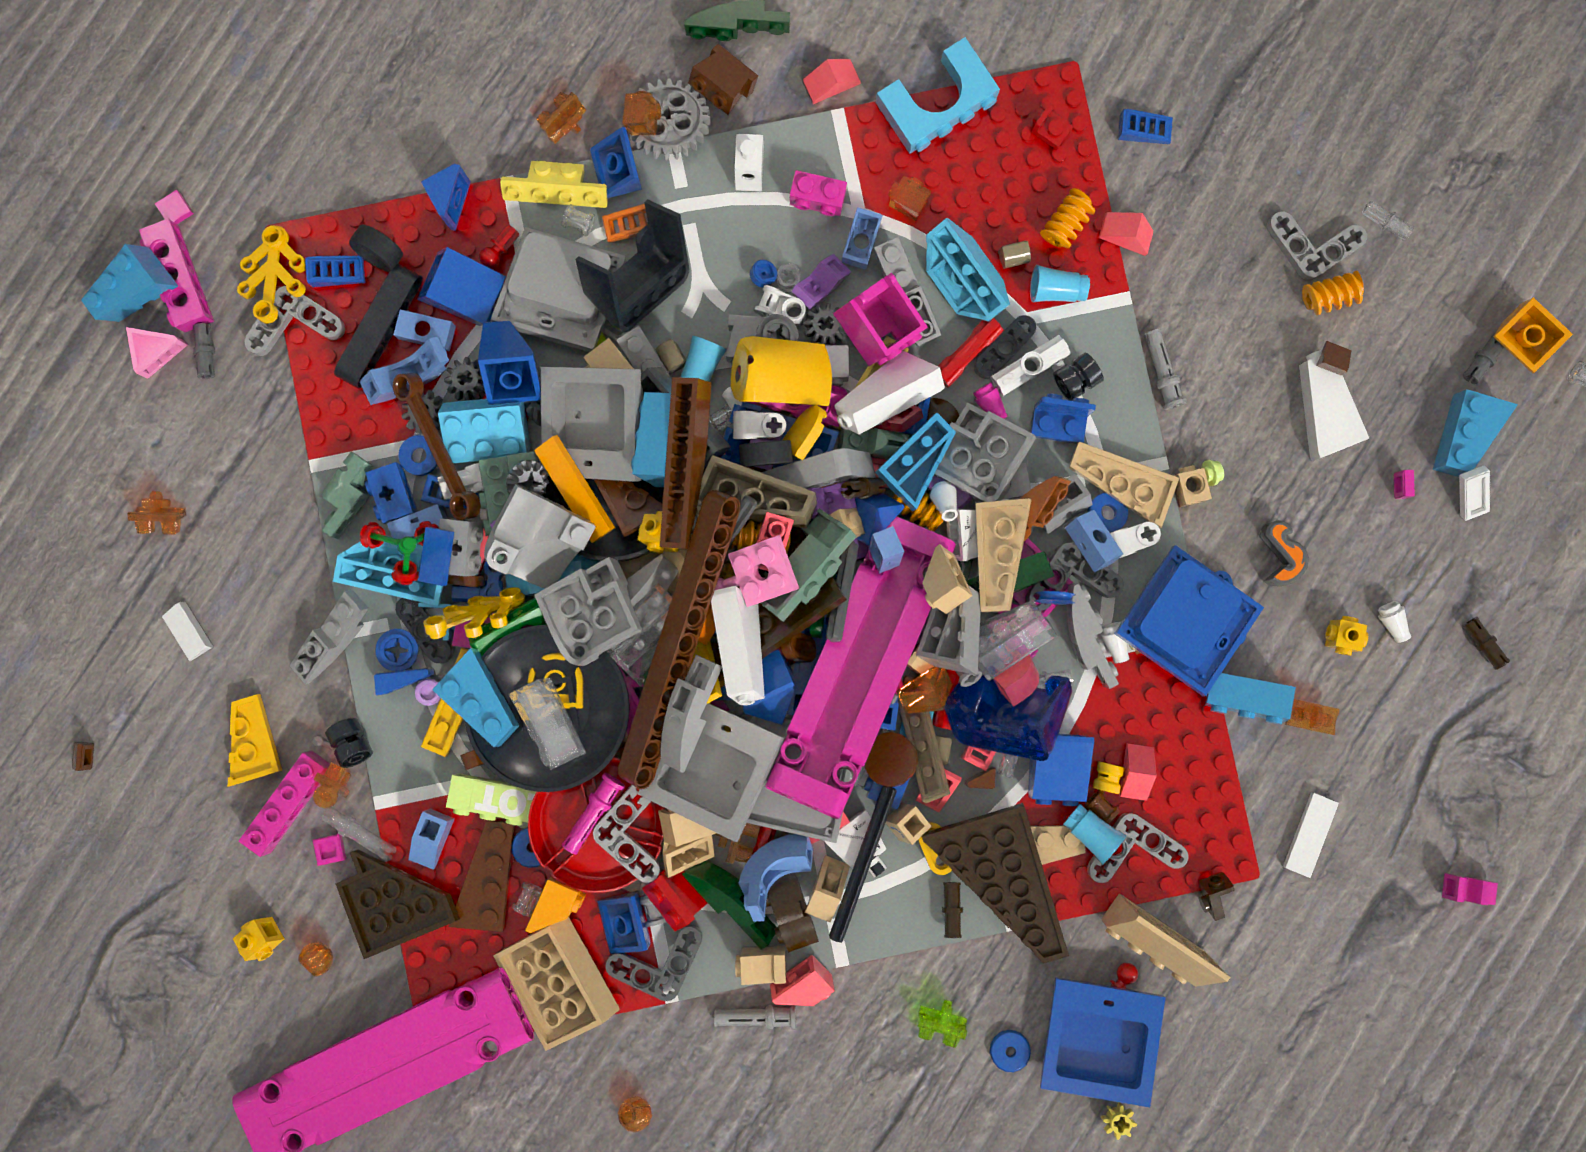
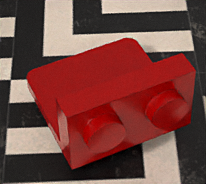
M663 869L654 881L647 883L641 889L675 932L689 925L695 919L694 915L708 903L682 875L684 871L668 878L665 875V869Z

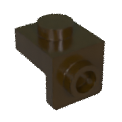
M1221 872L1199 880L1202 894L1199 897L1200 905L1205 913L1209 912L1215 921L1225 918L1220 896L1235 891L1232 882L1225 873Z

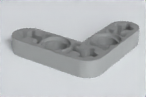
M1280 211L1274 214L1267 223L1269 234L1298 275L1305 280L1317 278L1362 247L1367 240L1365 229L1359 225H1352L1315 249L1289 213ZM1278 222H1285L1286 225L1283 228H1276L1275 225ZM1292 231L1293 234L1284 240L1283 236ZM1356 234L1358 239L1345 247L1343 242L1351 235ZM1296 239L1301 242V252H1293L1290 249V240ZM1328 246H1333L1337 249V259L1327 257L1326 248ZM1317 259H1320L1322 263L1309 272L1306 270L1308 264H1312Z
M283 286L275 292L274 305L279 306L286 313L283 314L278 310L280 322L274 328L268 327L266 323H262L257 319L245 337V346L255 355L264 356L268 354L293 317L330 340L340 339L344 335L345 324L336 315L305 295L294 297L287 291L286 286ZM285 295L293 299L291 304L289 302L285 303L283 299ZM309 306L315 307L316 316L311 320H306L303 316L304 310ZM324 319L330 324H334L337 330L335 332L329 331L320 322ZM263 327L266 331L272 334L268 336L260 330ZM256 338L261 339L264 343L262 347H256V344L253 343Z
M631 785L598 821L593 830V837L605 851L638 880L649 883L654 881L659 875V862L628 835L625 830L651 801L641 796L637 801L641 806L637 808L633 801L626 798L628 795H631L633 799L638 793V789ZM622 804H627L632 808L633 813L628 819H621L616 813L617 808ZM611 815L614 821L622 825V827L619 829L615 825L610 833L613 837L609 838L606 836L602 839L600 838L601 830L599 828L602 826L606 829L612 823V820L607 819ZM628 843L634 847L635 852L632 857L623 858L620 856L618 849L622 844ZM639 853L644 855L640 858L643 864H653L652 871L654 873L652 875L650 873L641 874L642 867L637 862L634 867L630 865L637 859Z
M1124 813L1113 825V828L1127 835L1121 843V852L1117 855H1111L1110 859L1115 861L1113 864L1107 861L1104 869L1107 871L1105 875L1099 874L1097 877L1095 876L1097 871L1094 867L1102 865L1095 855H1093L1088 863L1087 872L1098 883L1109 881L1134 843L1172 868L1179 869L1183 867L1188 861V852L1182 845L1138 815ZM1133 818L1135 819L1133 824L1143 830L1140 836L1131 829L1127 832L1125 831L1127 828L1124 824L1125 820L1131 821ZM1150 833H1156L1159 836V844L1154 848H1149L1145 843L1146 836ZM1166 841H1169L1166 847L1176 852L1179 849L1178 855L1181 857L1179 861L1173 860L1170 862L1172 857L1162 851Z

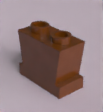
M717 44L711 50L709 57L692 67L688 84L696 92L711 101L715 107L729 115L742 95L747 98L753 93L758 75L725 48Z

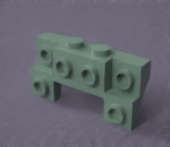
M534 451L478 461L483 493H479L481 509H486L488 518L483 520L485 536L490 535L492 530L490 524L492 521L497 520L509 497L506 480L510 470L522 461H535ZM502 553V554H499V555L497 556L496 560H497V561L503 560L504 557H505V554H503V553Z
M820 508L817 510L819 514L807 528H802L808 536L788 558L799 589L761 602L765 608L783 622L801 601L807 604L810 599L818 594L821 586L827 579L837 572L838 567L842 563L839 559L840 555L857 537L850 528ZM766 571L763 573V575L765 576L764 579H766L769 574Z

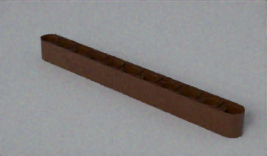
M718 490L708 492L703 500L618 766L620 778L640 790L649 787L654 780L661 759V738L667 707L677 679L685 681L740 513L741 506L739 500Z

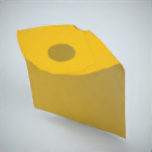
M756 336L744 337L739 340L731 370V389L736 400L739 402H773L829 406L832 370L825 344ZM749 355H752L754 359L751 364H748ZM740 365L741 375L739 381L736 382V370Z

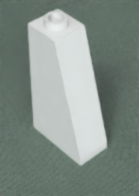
M902 350L899 355L884 364L834 405L838 415V423L846 430L849 429L857 434H861L935 395L945 388L940 367Z
M1321 350L1307 355V361L1299 365L1311 461L1369 439L1343 375H1338L1316 366L1322 352Z
M737 586L715 590L711 604L727 696L740 705H751L755 703V700L765 698L758 604L747 607L742 592Z

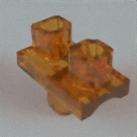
M560 92L554 98V105L557 108L553 113L550 114L548 111H542L537 117L541 129L554 144L571 130L576 134L581 131L577 123L582 119L586 109L573 92L569 95Z
M152 491L149 498H142V506L136 507L135 512L127 513L128 521H135L138 534L154 532V521H161L162 533L174 535L180 531V519L186 516V508L170 507V499H163L160 491Z
M1294 699L1291 718L1285 722V725L1335 735V725L1340 709Z
M332 762L324 775L317 772L313 780L321 786L314 791L313 800L315 804L320 808L326 809L335 805L338 800V794L346 798L350 791L345 786L351 774L346 769Z
M746 823L738 842H731L725 862L733 864L735 860L747 863L751 858L753 848L739 844L742 834L757 839L760 826ZM715 833V835L720 837L718 847L726 848L728 838Z

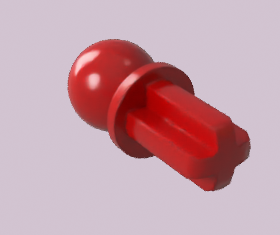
M507 225L495 240H490L494 244L493 247L484 248L480 252V263L490 269L497 267L501 260L500 254L502 252L505 255L508 254L507 250L520 235L514 227Z
M1123 963L1117 969V981L1115 982L1111 979L1110 982L1112 983L1111 987L1126 989L1127 985L1135 983L1138 979V970L1131 963ZM1105 1000L1103 1003L1112 1004L1113 1001Z

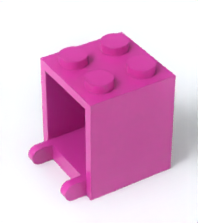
M892 272L833 313L868 366L876 362L881 366L885 362L890 361L899 355L903 349L922 338L920 333L928 328ZM891 333L896 341L886 347L881 338Z

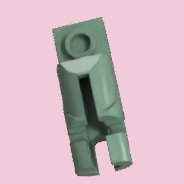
M841 427L838 449L848 448L869 452L873 458L888 460L912 435L878 428L869 429L861 434H857Z
M352 451L343 461L348 471L337 469L322 493V497L338 508L336 512L333 511L328 515L324 522L326 526L322 531L330 537L337 539L341 537L370 497L359 487L360 485L363 487L367 480L365 472L371 471L374 466Z

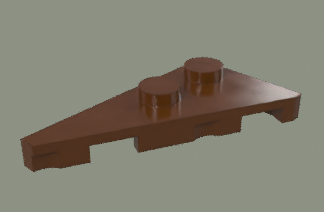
M594 479L624 537L639 530L644 514H656L657 511H662V503L651 497L642 488L635 486L631 481Z

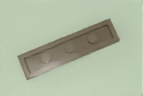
M920 691L899 700L898 703L906 737L917 750L918 765L915 774L922 802L929 803L949 795L950 790L925 693Z

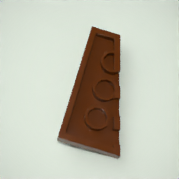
M486 821L456 904L460 920L449 924L448 927L496 932L504 931L515 825L504 821Z

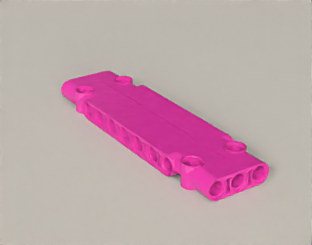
M896 517L887 528L894 527L904 549L900 565L879 573L868 550L864 562L860 564L852 582L842 640L840 642H830L827 639L788 727L786 739L765 784L767 789L835 819H840L860 770L865 765L931 610V606L925 599L927 593L923 586V573L927 572L935 547L940 544L951 553L954 552L956 543L951 539L899 517ZM795 746L801 751V755L797 759H789L785 754L786 749ZM840 769H848L851 772L852 779L849 782H842L838 779L837 772Z
M501 967L473 981L466 982L463 986L452 991H444L286 1067L282 1072L275 1073L270 1078L234 1094L232 1103L253 1152H301L313 1144L316 1146L323 1144L478 1070L484 1063L494 1061L499 1056L534 1040V1033L506 971ZM465 990L473 994V1002L465 999ZM487 1041H493L497 1046V1051H491L487 1047ZM272 1084L279 1088V1093L274 1092ZM294 1134L301 1137L302 1143L296 1141Z

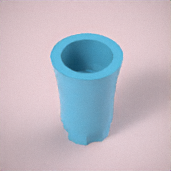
M1036 265L1032 273L1030 285L1031 301H1086L1090 289V278H1088V275H1079L1076 272H1066Z
M692 336L687 360L680 377L699 378L710 382L719 361L727 349L703 338Z
M1078 805L1063 823L1068 829L1072 830L1071 834L1079 839L1102 865L1111 857L1127 836L1100 819L1091 810L1087 812L1082 805Z

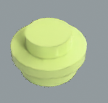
M1206 460L1202 463L1201 468L1205 469L1209 486H1215L1219 481L1223 480L1224 469L1219 461Z

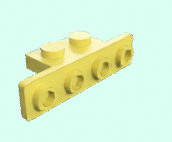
M531 161L527 178L501 177L500 181L502 197L508 201L606 208L608 204L607 186L605 184L582 183L584 177L583 164Z

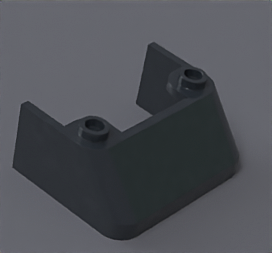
M648 199L644 202L648 224L636 236L637 253L613 274L611 271L580 256L575 259L583 293L610 324L622 332H628L684 284L689 275V262L680 213Z

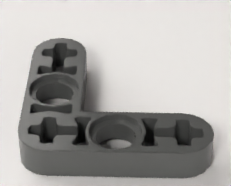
M1065 543L1058 546L1048 560L1052 570L1058 572L1060 576L1059 582L1053 585L1048 580L1031 586L1026 595V604L1035 611L1048 609L1051 604H1035L1036 598L1034 595H1038L1035 592L1043 591L1044 588L1060 591L1070 575H1073L1105 598L1119 596L1123 592L1124 582L1118 574L1108 567L1096 571L1092 578L1086 577L1083 574V566L1088 562L1077 545ZM1070 550V556L1074 560H1079L1080 558H1082L1083 560H1081L1078 564L1071 559L1065 561V555L1062 553V551ZM1100 577L1106 582L1113 580V587L1116 589L1108 592V585L1100 581L1096 584L1095 582Z
M695 925L683 927L662 970L627 953L611 954L607 959L606 971L611 977L663 1001H671L678 995L701 945L702 932ZM690 931L695 933L694 938L697 939V942L692 941L687 950L692 951V955H689L684 950L676 949L677 945L683 948L686 941L683 934H689ZM680 955L685 958L686 967L684 969L676 970L672 967L671 959L674 956ZM618 958H621L623 966L630 968L631 963L636 966L633 968L629 978L625 976L628 970L620 968L619 971H615V965L611 961H617ZM639 969L649 971L651 977L649 982L639 983L635 977L636 972ZM666 970L674 976L681 977L680 980L676 977L674 978L671 987L675 991H669L668 994H664L663 987L660 986L661 983L666 984L670 977V974H665Z

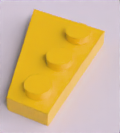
M261 694L231 702L230 735L232 738L231 752L229 753L230 777H228L227 787L282 771Z

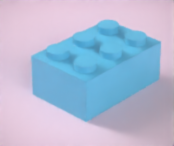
M487 399L443 403L438 411L443 443L453 463L504 457L511 454L526 453L530 450L531 443L524 402L488 405Z

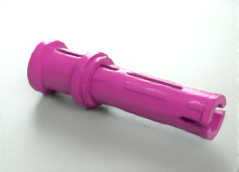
M604 773L602 775L603 781L595 793L589 795L590 802L562 843V847L572 854L576 855L599 818L604 811L607 812L611 809V802L619 790H623L625 787L621 781L610 774Z

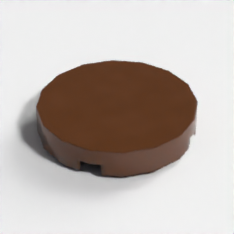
M894 732L881 733L874 741L864 765L869 777L877 784L887 787L901 786L916 772L918 765L917 750L904 735Z

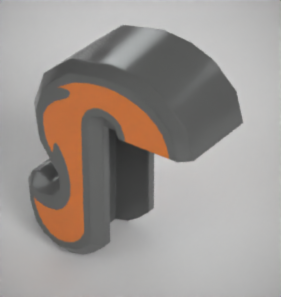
M1280 520L1265 524L1260 532V538L1283 564L1263 581L1269 586L1277 587L1292 584L1300 579L1307 570L1309 562L1306 548L1299 542L1287 538L1288 534L1293 533V529L1288 523Z

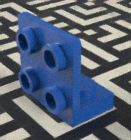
M1047 394L1046 397H1042L1034 405L1030 433L1034 434L1036 438L1074 444L1078 442L1084 443L1087 417L1095 411V404H1089V400L1084 398H1073V401L1063 400L1062 395Z

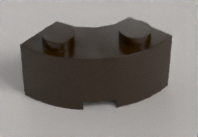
M796 873L780 877L772 884L768 891L766 907H772L778 927L774 928L779 944L785 943L789 953L817 943L819 940L811 915L805 913L807 904Z

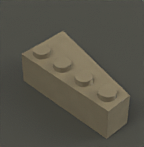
M712 455L702 478L696 516L699 515L706 494L712 490H718L737 498L739 502L747 495L757 501L756 508L747 520L748 522L752 520L753 522L761 523L766 512L794 520L792 527L807 528L817 506L816 493Z

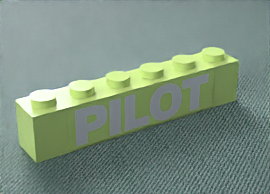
M457 773L452 775L446 807L452 808L454 814L468 816L469 812L479 813V818L495 821L496 817L505 818L508 824L521 826L522 822L528 823L530 806L536 791L525 790L507 782Z

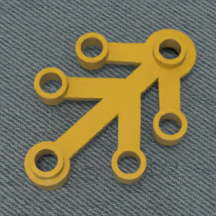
M280 226L267 227L262 233L263 243L251 255L244 257L240 262V268L251 275L246 281H242L237 286V292L243 298H253L256 294L255 287L265 279L263 300L258 301L254 305L253 314L258 320L266 324L274 322L278 317V309L274 305L277 276L286 285L287 291L292 296L301 297L305 293V285L298 279H294L279 263L281 252L289 260V265L293 270L298 273L306 270L305 258L300 254H296L287 244L289 235ZM268 254L267 261L259 268L258 262ZM301 261V264L296 266L297 262ZM299 285L298 289L293 291L294 287ZM249 287V290L244 293V290Z
M511 587L502 590L499 596L471 597L468 599L469 606L450 605L443 609L444 616L436 615L425 619L423 622L425 632L431 639H439L446 635L448 628L471 620L470 623L464 626L466 637H478L483 633L481 625L490 613L495 610L497 612L489 617L491 626L493 628L506 626L508 624L506 615L510 610H514L525 602V595L521 593L520 588Z

